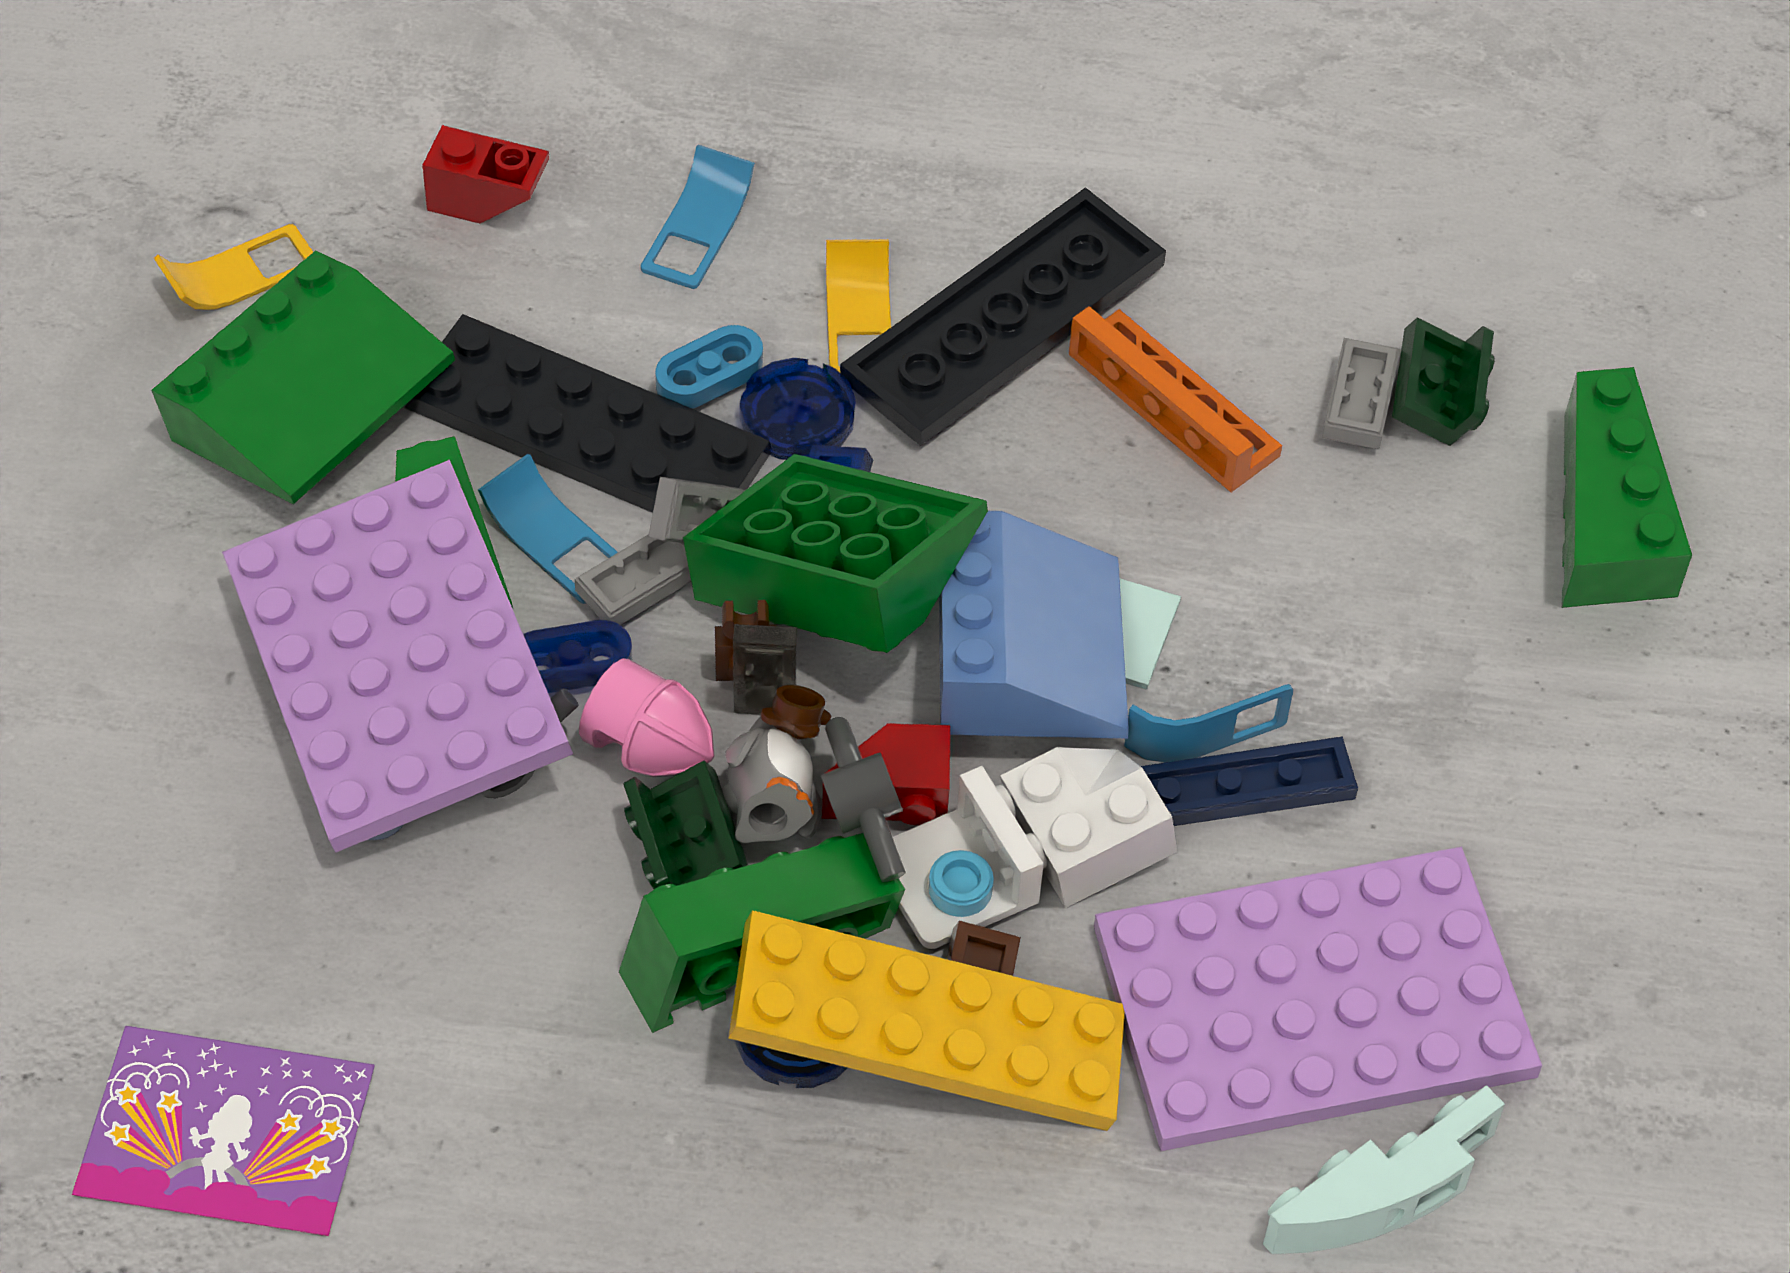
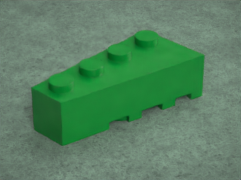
M1634 367L1577 372L1564 415V475L1566 477L1563 499L1565 541L1562 548V567H1564L1562 608L1678 597L1692 558V552Z
M863 833L846 838L834 836L821 842L818 846L793 853L778 852L770 855L762 862L737 869L722 868L712 872L706 878L678 886L674 884L662 885L649 894L643 895L619 974L651 1032L654 1033L674 1024L673 1016L670 1013L695 1001L698 1002L702 1011L726 1001L724 990L736 984L744 926L752 910L866 939L891 927L906 889L899 878L889 882L881 881Z

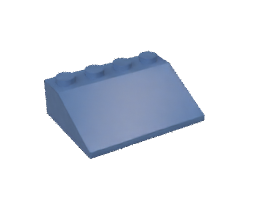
M988 511L939 596L940 725H950V735L1128 739L1129 726L1118 557L1006 512Z

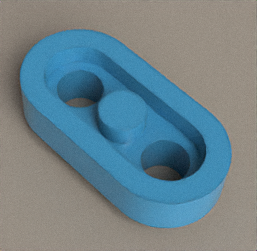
M728 325L718 328L666 354L660 359L655 370L657 394L689 408H696L753 380L760 373L763 366L762 340L756 332L747 327ZM733 360L738 361L734 364L728 363L729 361Z

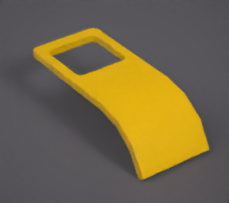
M288 224L200 261L188 264L170 262L159 254L154 257V260L181 301L194 309L215 310L236 304L271 289L294 269L291 268L273 277L265 278L248 254L250 251L283 237L290 239L303 260L311 255L313 251L294 224Z
M889 239L826 240L830 377L833 380H841L840 366L838 365V336L881 335L891 328Z

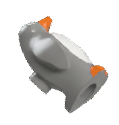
M759 717L749 731L736 738L725 751L727 763L729 764L727 770L729 783L723 786L722 791L727 805L737 815L736 839L743 843L779 841L791 837L797 831L800 836L809 839L818 830L822 818V800L813 783V765L810 754L800 742V739H795L790 734L775 728L774 725L765 723Z

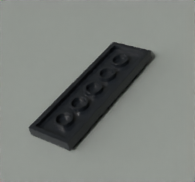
M1085 187L840 364V379L921 446L1070 336L1072 318L1089 306L1098 314L1163 267L1166 250Z
M464 314L460 316L442 341L443 344L453 351L455 361L405 405V409L519 457L529 454L534 463L652 513L660 477L747 490L770 456V441Z

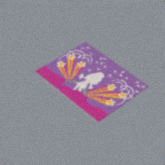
M125 1026L72 1195L329 1236L375 1065Z

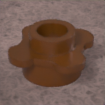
M799 685L779 687L773 698V706L771 708H763L760 714V718L765 723L774 725L775 728L790 734L795 739L817 737L820 731L819 727L826 725L831 720V714L824 709L825 699L823 696L810 688Z

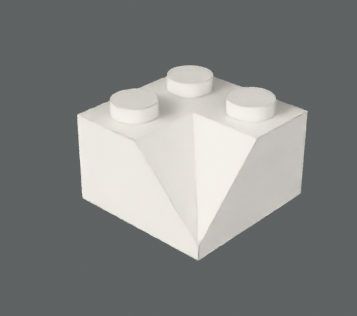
M1056 747L1000 775L1002 785L1006 788L1014 803L1017 822L1025 834L1033 833L1037 837L1044 850L1047 866L1043 871L1065 908L1177 853L1173 819L1143 768L1119 750Z

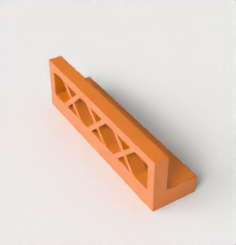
M1089 306L1072 318L1069 355L1231 493L1281 456L1282 445L1120 309L1104 319ZM1253 447H1255L1258 450L1254 454H1252Z

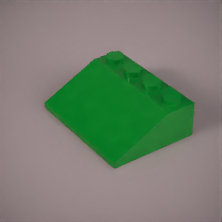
M315 250L151 391L172 442L294 505L455 361V357L451 349L358 270Z
M793 454L683 537L694 599L722 607L725 601H733L734 611L744 614L756 612L758 600H766L769 605V621L771 623L806 630L824 638H834L866 647L871 651L888 653L927 619L988 512L987 500Z

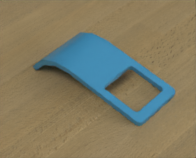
M698 144L685 188L641 263V271L681 286L696 289L743 207L751 184L755 163ZM669 236H676L709 247L693 275L654 263Z
M527 454L479 488L478 492L487 511L506 536L580 603L586 604L575 591V583L553 564L586 540L590 541L608 558L618 552L553 494L539 474L531 455Z
M1286 684L1201 716L1180 720L1153 716L1133 704L1129 709L1128 739H1125L1124 747L1146 760L1164 763L1201 757L1284 726L1288 720L1293 688L1290 684ZM1278 698L1275 715L1272 720L1234 734L1238 713Z

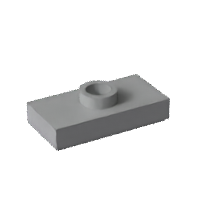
M1349 338L1343 339L1322 438L1380 449L1401 349Z
M660 477L648 537L662 541L684 543L683 537L742 494L745 489Z
M646 535L576 577L575 591L610 630H613L691 582L684 543L662 541Z

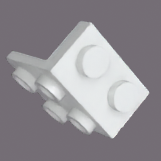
M983 766L960 775L956 810L892 837L906 871L899 878L906 889L899 908L919 942L926 948L935 949L949 943L953 928L959 920L986 927L1039 903L1043 869L1047 866L1044 850L1033 833H1024L1016 820V810L1010 794L1003 785H994ZM964 850L976 853L984 858L992 869L994 877L992 897L988 905L977 914L967 917L948 915L939 910L930 898L929 875L931 867L939 857L948 852Z

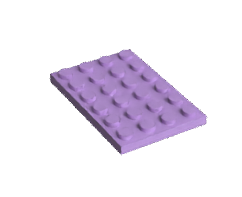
M450 460L222 552L326 834L335 853L573 755Z
M1462 847L1095 914L1094 930L1115 1000L1123 1004L1125 1034L1160 1151L1479 1090L1486 1085L1494 1087L1538 1078L1541 1071L1542 1063Z

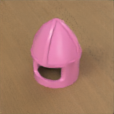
M622 658L609 667L593 688L584 706L579 724L581 739L596 748H603L611 743L620 744L622 746L621 761L623 767L630 771L652 777L677 775L704 760L709 763L714 758L713 731L699 701L674 679L666 680L630 659Z

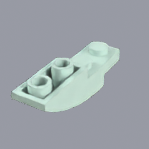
M1486 1085L1467 1100L1462 1095L1450 1100L1435 1116L1433 1126L1419 1136L1414 1132L1407 1133L1389 1149L1386 1155L1371 1139L1352 1154L1346 1149L1341 1150L1323 1165L1316 1181L1302 1191L1298 1187L1290 1188L1271 1205L1268 1210L1270 1218L1263 1245L1271 1254L1307 1253L1339 1248L1381 1236L1406 1226L1438 1209L1465 1190L1475 1161L1470 1153L1495 1134L1505 1103Z

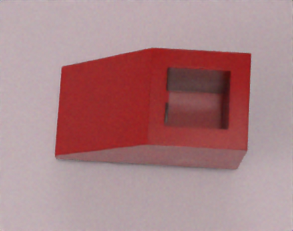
M442 125L422 164L427 211L480 224L531 199L548 163L549 151Z
M887 723L858 746L862 759L881 752L903 809L899 813L886 817V821H902L909 825L919 826L948 813L950 725ZM836 763L825 773L838 769V764ZM823 784L822 819H837Z

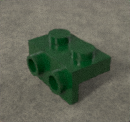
M1418 317L1404 328L1392 418L1448 446L1455 443L1469 430L1477 429L1484 421L1489 409V400L1486 399L1488 377L1495 362V357L1491 354L1494 331L1482 326L1464 341Z
M705 760L651 789L636 777L623 783L630 805L624 808L625 816L633 833L643 843L647 857L641 860L642 869L653 889L666 884L678 886L706 878L712 872L722 868L737 869L748 866L741 843L736 839V828L716 770Z

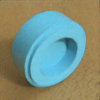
M958 850L942 855L934 862L930 870L929 895L932 902L939 910L951 916L967 917L979 913L988 905L992 897L994 880L992 869L984 858L970 851Z

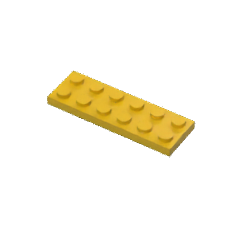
M752 910L744 926L728 1038L1108 1131L1117 1120L1125 1012L1122 1003Z

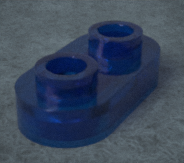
M594 620L533 630L523 634L536 666H547L550 668L538 670L548 693L558 692L561 688L573 690L595 686L613 663L622 658L632 660V642L629 633L618 623L609 620ZM598 656H607V657H609V659H606V660H600V661H594V660H593L594 658H596V657H598Z

